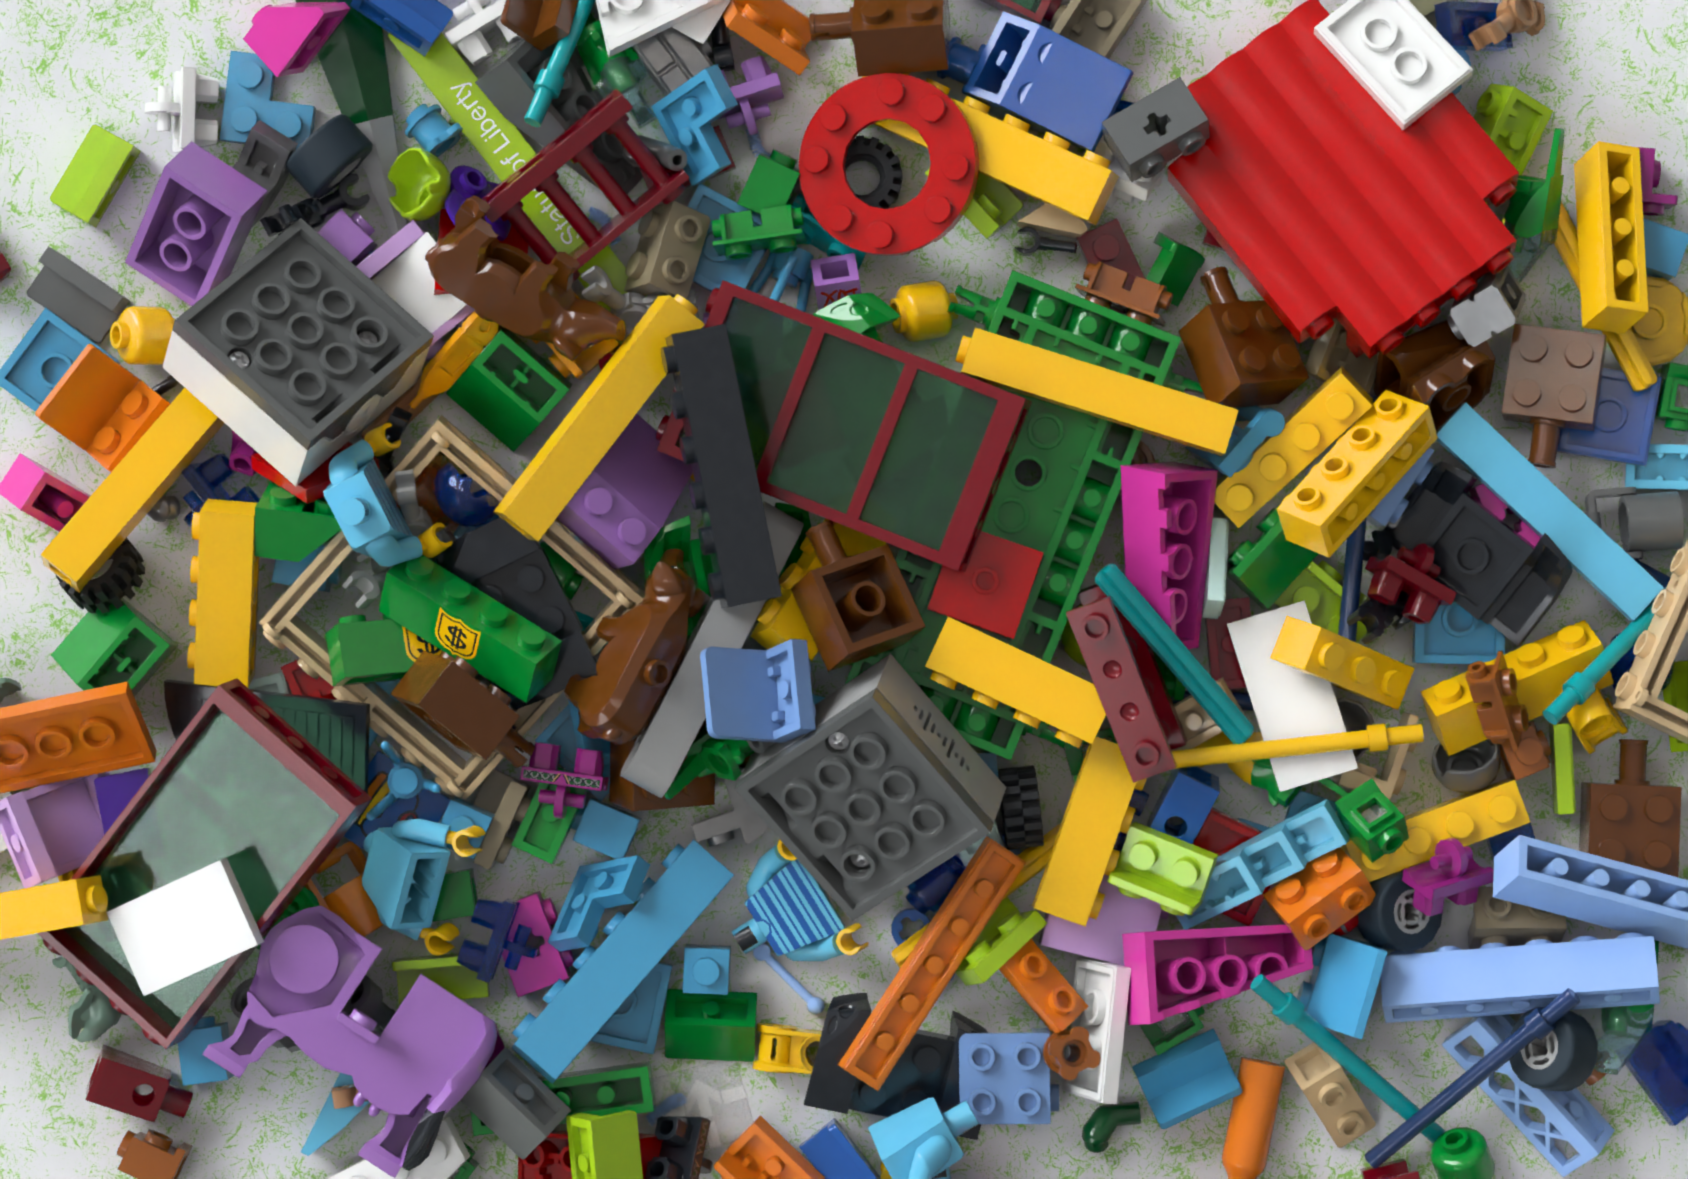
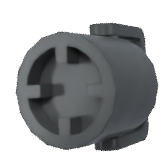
M1636 487L1592 490L1586 496L1585 514L1600 528L1601 518L1600 512H1597L1596 498L1620 497L1618 506L1620 538L1624 551L1634 560L1643 559V552L1682 548L1684 541V515L1681 499L1677 491L1636 494Z

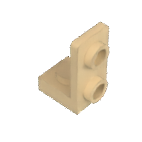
M1403 712L1398 726L1416 725L1418 716ZM1417 743L1391 745L1380 779L1375 778L1378 769L1356 762L1357 769L1334 775L1332 781L1354 790L1372 778L1380 791L1391 800L1392 794L1398 795L1406 778V770L1402 769L1407 751L1412 753Z
M1314 1042L1284 1060L1285 1065L1338 1148L1344 1147L1375 1127V1121L1339 1063Z

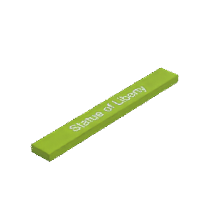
M389 33L387 35L453 121L461 125L464 135L501 182L536 155V152L514 124L503 117L475 83L478 78L442 33L425 57ZM534 189L521 199L524 204L522 209L557 252L570 254L584 242L543 191L538 193ZM608 245L578 269L582 274L594 265L598 266L607 274L614 289L622 295L628 293L624 291L628 279L626 267ZM581 275L578 277L579 282L585 289L590 286L581 278ZM600 301L597 303L611 312V308L604 302Z

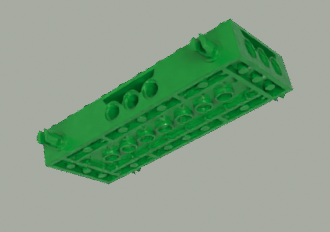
M1014 270L1011 272L1001 298L997 297L996 300L965 289L958 284L955 295L969 302L973 307L953 302L949 305L947 312L955 313L985 325V331L1183 393L1186 390L1204 395L1199 382L1172 372L1174 367L1170 365L1181 337ZM995 386L1032 401V404L982 531L1044 553L1014 639L962 621L959 622L1050 663L1068 620L1066 612L1073 608L1121 489L1120 465L1131 464L1143 432ZM966 387L964 388L949 425V431L945 435L904 537L939 551L998 400ZM1024 460H1032L1041 468V479L1033 486H1024L1016 479L1015 469ZM900 548L895 561L926 627L902 646L849 664L852 667L845 684L891 654L967 743L1011 760L1020 736H1025L1027 732L1059 745V747L1064 749L1066 742L1054 737L1056 733L1048 728L1049 724L1041 721L1038 729L1013 718L1016 709L999 702L997 708L993 709L972 699L974 689L958 682L955 690L929 679L933 670L925 667L948 618V616L927 609L942 565Z

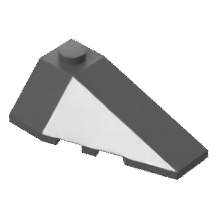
M523 39L494 63L475 83L504 118L545 147L603 100L604 96L600 90L592 89L582 69L585 65L576 46L563 74L565 83L557 99H552L541 126L533 127L524 121V117L536 92L533 88L540 70L546 69L557 42L540 51ZM604 131L591 142L594 146L592 152L628 194L643 178L639 167L632 166L624 158V147L614 134L608 135ZM569 160L565 163L597 187L578 162L573 164Z

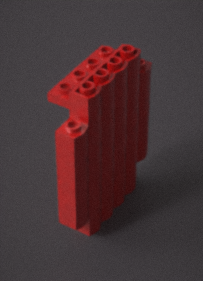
M1308 0L1296 7L1279 23L1260 33L1243 49L1224 59L1207 75L1187 86L1209 120L1210 138L1206 140L1205 144L1198 151L1187 156L1182 154L1167 167L1168 181L1299 344L1309 336L1315 340L1324 335L1334 325L1333 319L1337 318L1347 331L1346 346L1356 358L1365 353L1370 359L1379 351L1385 355L1394 350L1405 339L1403 334L1416 324L1419 328L1425 327L1441 313L1440 307L1452 298L1456 301L1462 300L1477 287L1478 283L1476 281L1489 271L1495 275L1513 261L1514 256L1512 254L1515 252L1517 240L1490 209L1489 205L1493 204L1495 207H1498L1515 194L1519 172L1452 92L1406 129L1402 130L1314 35V27L1330 14L1318 0Z

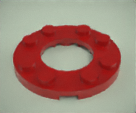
M897 73L874 74L854 80L841 87L816 111L805 131L801 144L799 178L805 201L811 213L823 229L832 237L853 249L879 256L905 255L923 248L932 242H937L960 221L968 209L977 185L979 152L977 142L974 140L972 130L966 119L967 117L955 101L945 92L922 79L910 75ZM894 120L905 122L916 129L928 145L931 161L928 180L919 194L903 206L889 209L872 207L855 195L847 180L845 162L848 148L856 135L869 125L880 121Z

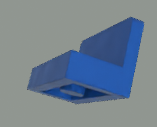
M352 0L350 4L352 8L424 57L453 16V11L437 0Z
M835 1118L799 1145L802 1152L825 1179H881L877 1171Z

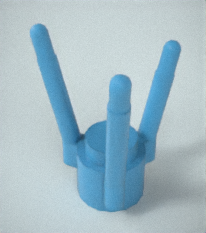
M797 247V250L789 253L775 254L770 252L765 266L748 290L758 293L773 272L771 278L777 282L770 299L779 302L786 286L796 288L798 282H801L796 309L806 312L810 285L813 280L810 260H813L814 256ZM764 309L756 329L757 336L764 335L774 312ZM794 320L793 329L801 323Z
M387 741L381 743V748L394 764V768L391 769L387 779L390 792L367 813L366 818L370 821L383 813L398 798L409 799L415 797L423 789L433 793H438L441 790L439 784L425 778L424 771L412 763L405 762L404 757Z

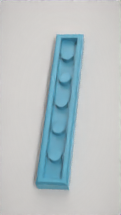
M1466 402L1436 432L1438 437L1436 440L1540 538L1546 533L1569 560L1572 568L1629 621H1634L1664 588Z

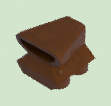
M1446 319L1406 336L1398 347L1385 355L1379 351L1374 393L1379 397L1385 390L1428 405L1437 432L1463 403L1466 402L1474 409L1490 393L1496 358L1487 341L1473 347L1470 344L1468 345L1465 338L1459 340L1452 332Z

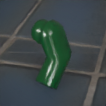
M1139 1102L1108 1104L1096 1108L1082 1130V1139L1086 1149L1093 1153L1103 1152L1109 1146L1108 1140L1117 1126L1141 1124Z

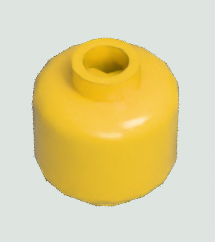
M935 280L901 286L896 293V298H892L889 304L901 316L892 322L894 331L898 334L902 333L905 339L911 342L947 336L951 330L953 320L959 317L955 313L947 312L951 302L958 304L955 294L948 293L945 286Z
M128 307L120 314L118 321L114 322L111 326V344L118 350L122 360L128 364H163L175 318L163 307Z

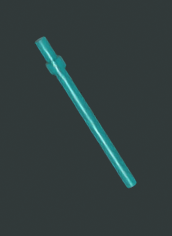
M578 0L569 35L557 42L546 69L540 70L533 88L536 92L524 117V121L533 127H540L552 99L559 97L565 83L563 74L596 0Z
M1655 598L1582 673L1575 672L1563 684V692L1543 711V716L1549 723L1556 725L1576 704L1582 705L1595 692V685L1635 645L1640 634L1648 630L1654 616L1652 605Z
M1262 974L1253 979L1250 988L1273 1007L1272 1013L1286 1025L1293 1024L1403 1119H1409L1420 1110V1108L1304 1010L1305 1005L1292 993H1283ZM1434 1121L1421 1134L1434 1143L1438 1136L1446 1131Z

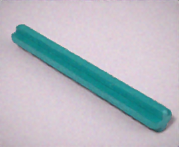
M1111 563L1102 568L1095 577V583L1107 597L1110 596L1112 603L1233 744H1242L1248 740L1254 731V726L1117 565Z

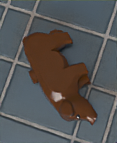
M475 195L467 198L455 215V228L444 238L439 239L435 246L425 255L431 276L447 292L475 309L476 314L480 318L496 322L521 337L552 343L562 356L571 361H574L582 351L591 348L603 340L615 339L623 341L625 338L626 325L624 320L615 316L596 302L575 297L572 289L573 272L580 265L576 259L566 252H558L550 264H543L534 260L519 248L500 243L497 239L498 235L492 229V225L487 223L484 218L490 205Z
M668 549L663 553L660 561L646 580L645 597L638 605L621 616L612 617L607 615L602 618L596 632L597 636L608 642V644L601 652L597 661L596 676L583 678L575 674L570 677L564 694L579 709L580 723L577 731L582 735L592 739L601 738L615 745H622L631 741L646 729L665 695L686 650L688 618L695 616L710 601V597L696 587L695 582L686 572L683 564L684 551L681 549Z

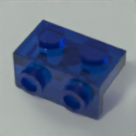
M1659 1020L1619 1050L1617 1054L1669 1126H1676L1688 1116V1030L1679 1022Z

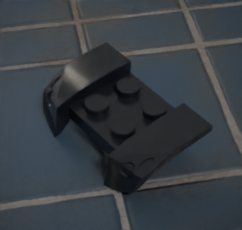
M1437 462L1424 481L1407 498L1409 503L1400 518L1394 524L1389 521L1382 531L1390 533L1393 547L1398 551L1403 546L1412 551L1421 543L1432 547L1435 551L1433 563L1441 568L1439 575L1434 580L1455 591L1457 594L1454 601L1477 620H1482L1487 625L1491 624L1514 644L1521 646L1559 597L1573 572L1571 563L1546 533H1544L1537 545L1534 546L1470 496L1468 492L1477 481V479L1473 478V475L1446 462Z
M499 517L460 537L437 556L438 565L562 641L552 680L527 703L488 680L490 684L499 688L512 699L509 707L518 709L548 698L564 690L570 677L575 674L583 678L596 674L597 662L585 640L586 636L582 630L584 628L544 547L541 548L538 541L528 540Z
M867 993L847 994L832 998L827 1010L804 1099L805 1106L848 1114L850 1109L889 1117L934 1097L942 1113L960 1104L959 1039L965 1033H988L984 1027L960 1013L952 1011L950 1036L918 1029L885 1082L877 1091L838 1065L871 1014L872 1010ZM981 1124L961 1134L959 1137L977 1140Z

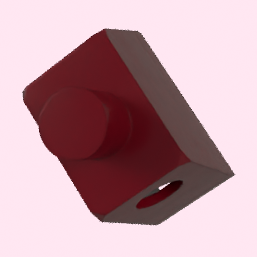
M103 1044L87 1085L85 1100L155 1122L159 1110L184 1118L191 1103L193 1092L171 1085L170 1070ZM141 1084H147L153 1088V1091L148 1095H140L134 1089Z

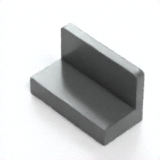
M48 246L39 259V262L44 267L27 290V296L44 308L51 310L93 341L102 343L111 330L112 324L118 320L130 300Z
M507 1047L483 1070L479 1079L460 1100L521 1159H525L571 1111Z

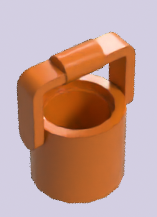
M347 842L338 848L335 847L315 873L320 874L340 862L341 857L347 854L360 875L324 898L311 878L305 887L317 897L319 906H323L341 917L350 927L365 937L383 926V924L379 920L374 903L362 886V876L367 859L359 846L353 842Z

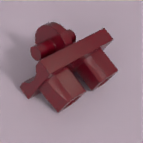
M1425 543L1417 545L1412 551L1404 546L1401 547L1397 553V558L1392 555L1387 556L1383 560L1370 557L1365 567L1367 571L1374 574L1367 596L1385 605H1395L1401 590L1408 593L1410 596L1402 614L1417 624H1430L1439 606L1452 605L1457 593L1434 580L1439 575L1441 568L1433 563L1434 549Z

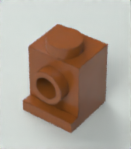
M1534 721L1529 722L1528 730L1522 732L1517 751H1513L1509 738L1499 744L1501 764L1507 779L1517 781L1550 767L1548 764L1551 763L1548 757L1551 755L1549 743L1543 731H1537Z
M151 1129L148 1130L147 1134L143 1132L136 1134L128 1130L116 1154L122 1157L117 1170L137 1179H178L193 1146L184 1142L178 1148L171 1146L173 1139Z

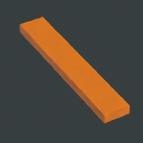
M988 836L985 837L838 1065L879 1091L1023 869L1026 861Z

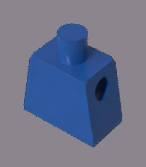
M1198 766L1173 769L1147 821V826L1193 844L1220 793L1219 777ZM1178 816L1184 819V821L1180 825H1172L1168 822V819Z

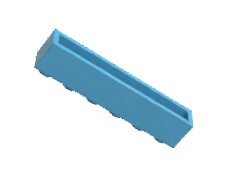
M694 839L685 849L679 843L661 863L667 869L656 882L650 877L647 878L641 894L636 899L637 904L627 916L620 910L602 930L608 937L596 950L591 945L587 947L572 964L578 971L566 984L563 980L559 979L542 998L548 1004L547 1007L537 1018L529 1013L512 1032L518 1040L511 1049L551 1084L557 1080L734 876L733 873Z

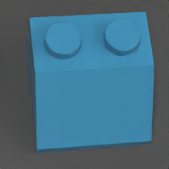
M1329 934L1312 947L1314 968L1309 983L1302 982L1297 998L1305 1005L1304 1010L1323 1027L1363 1039L1387 951L1360 940Z

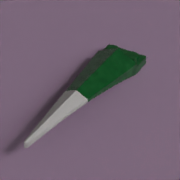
M295 0L296 2H345L351 8L317 55L341 114L347 115L373 144L372 151L361 163L392 237L407 225V219H404L389 201V197H394L396 194V188L388 179V173L398 157L384 29L350 6L352 0Z

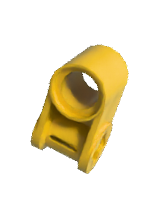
M1595 685V692L1582 705L1576 704L1566 714L1574 732L1589 754L1596 751L1595 746L1615 734L1620 733L1624 735L1629 732L1618 711L1613 708L1614 705L1608 697L1605 698L1597 685Z
M757 1023L756 1030L761 1034L758 1060L753 1061V1069L775 1073L795 1072L811 1074L814 1062L808 1057L807 1049L810 1043L820 1041L822 1031L801 1029L784 1024ZM774 1038L777 1039L775 1058L773 1057Z

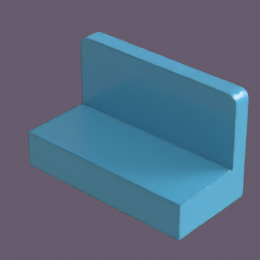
M1214 1028L1170 1048L1159 1056L1157 1054L1132 1066L1161 1129H1167L1243 1092Z

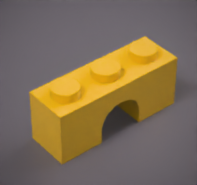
M1286 616L1270 657L1301 672L1331 682L1334 686L1361 698L1399 710L1415 669L1325 628Z

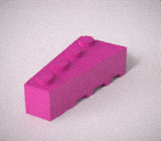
M1174 461L1120 465L1125 576L1187 649L1198 648L1218 470Z
M1286 924L1122 934L1124 966L1131 968L1127 1003L1128 1025L1153 1024L1167 1017L1191 1011L1219 999H1226L1241 994V992L1251 989V982L1260 974L1264 975L1269 981L1275 982L1313 969L1312 948L1304 950Z

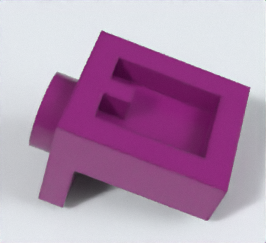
M1637 147L1640 149L1643 215L1662 216L1664 215V209H1670L1677 205L1678 196L1652 193V188H1657L1659 185L1661 163L1655 160L1656 148Z

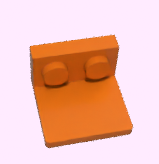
M88 344L36 410L35 415L85 450L103 467L112 472L171 403L94 345Z

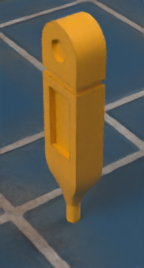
M475 311L472 312L462 323L463 326L455 331L425 366L418 393L409 405L416 409L424 399L447 391L484 349L483 347L487 346L494 338L499 327L496 322L486 321L480 318Z

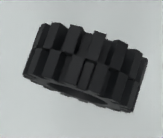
M864 135L856 136L848 148L845 170L857 161L870 162L877 168L880 182L873 192L866 195H855L869 206L889 209L893 203L895 204L902 186L903 175L900 160L892 152V148L888 144L884 145L879 142V139L875 137L871 139L864 138Z
M127 537L108 559H113L109 569L100 577L89 580L80 593L56 575L60 582L59 585L82 610L85 608L89 613H96L98 608L102 613L110 612V604H113L118 609L124 605L121 598L126 595L131 600L136 595L131 589L133 586L141 587L143 580L139 575L145 574V567L142 564L144 560Z
M1035 766L998 769V778L1006 786L1001 801V812L1007 849L1043 846V824Z

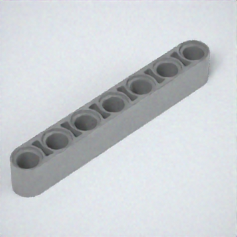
M763 501L776 570L779 576L802 531L804 523ZM710 597V601L707 603L687 641L681 663L646 729L638 736L622 767L621 777L660 798L664 796L706 718L700 659L702 650L711 646L741 649L766 600L721 608L720 600L713 601L712 597Z

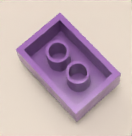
M191 141L164 167L125 263L193 306L231 275L267 194V190Z

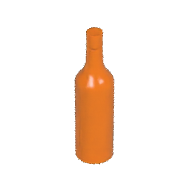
M1241 1057L1237 1079L1243 1092L1233 1097L1222 1153V1164L1227 1172L1228 1179H1256L1263 1173L1266 1167L1285 1072L1284 1065L1260 1059Z

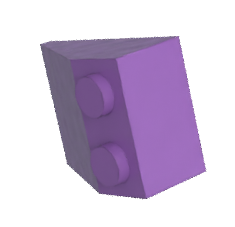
M638 414L633 417L557 517L563 525L614 569L632 565L637 561L662 528L693 473L691 464L685 465L684 461L657 451L660 442L656 440L657 431Z

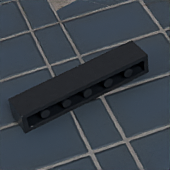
M726 324L671 334L665 338L667 346L661 347V357L665 373H673L676 392L670 393V400L675 419H682L686 437L680 438L682 458L684 464H691L695 482L689 483V492L694 510L701 509L704 527L698 529V535L703 555L710 554L714 571V573L708 574L711 597L713 601L720 600L721 608L781 597L778 574Z

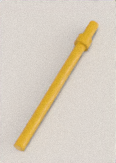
M1385 723L1366 725V730L1202 747L1171 752L1177 764V767L1174 769L1363 748H1368L1369 752L1387 751L1388 746L1424 742L1422 724L1386 728Z

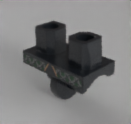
M659 1117L654 1134L658 1140L662 1141L659 1157H653L648 1162L645 1178L699 1179L700 1173H711L713 1162L703 1157L711 1121L704 1117Z

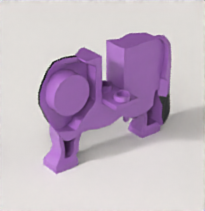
M323 906L303 909L279 922L266 935L264 942L261 943L255 974L250 989L247 992L248 1005L242 1012L233 1035L222 1042L209 1044L202 1055L240 1078L249 1063L258 1061L267 1048L276 1041L288 1036L307 1056L322 1067L351 1075L354 1086L358 1090L353 1099V1104L356 1107H360L367 1099L372 1104L368 1110L370 1116H377L381 1110L388 1113L383 1129L364 1143L358 1155L395 1178L401 1167L410 1171L419 1166L429 1156L439 1133L443 1116L475 1084L492 1056L497 1040L496 1023L431 979L420 974L380 1035L374 1031L378 1022L356 1008L353 1009L350 1015L343 1011V1008L383 948L356 932L341 917Z

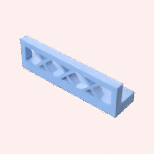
M1509 1014L1473 1017L1469 1023L1448 1036L1442 1043V1046L1467 1071L1483 1057L1471 1055L1460 1042L1472 1036L1484 1049V1056H1486L1510 1036L1516 1022ZM1510 1061L1506 1062L1495 1072L1507 1074L1514 1082L1515 1091L1501 1088L1494 1080V1073L1479 1084L1481 1089L1562 1177H1565L1599 1155L1615 1131L1577 1088L1571 1091H1551L1533 1088L1520 1081L1512 1070ZM1524 1105L1538 1108L1545 1116V1124L1532 1121L1524 1113ZM1555 1138L1568 1141L1578 1153L1567 1160L1556 1148Z

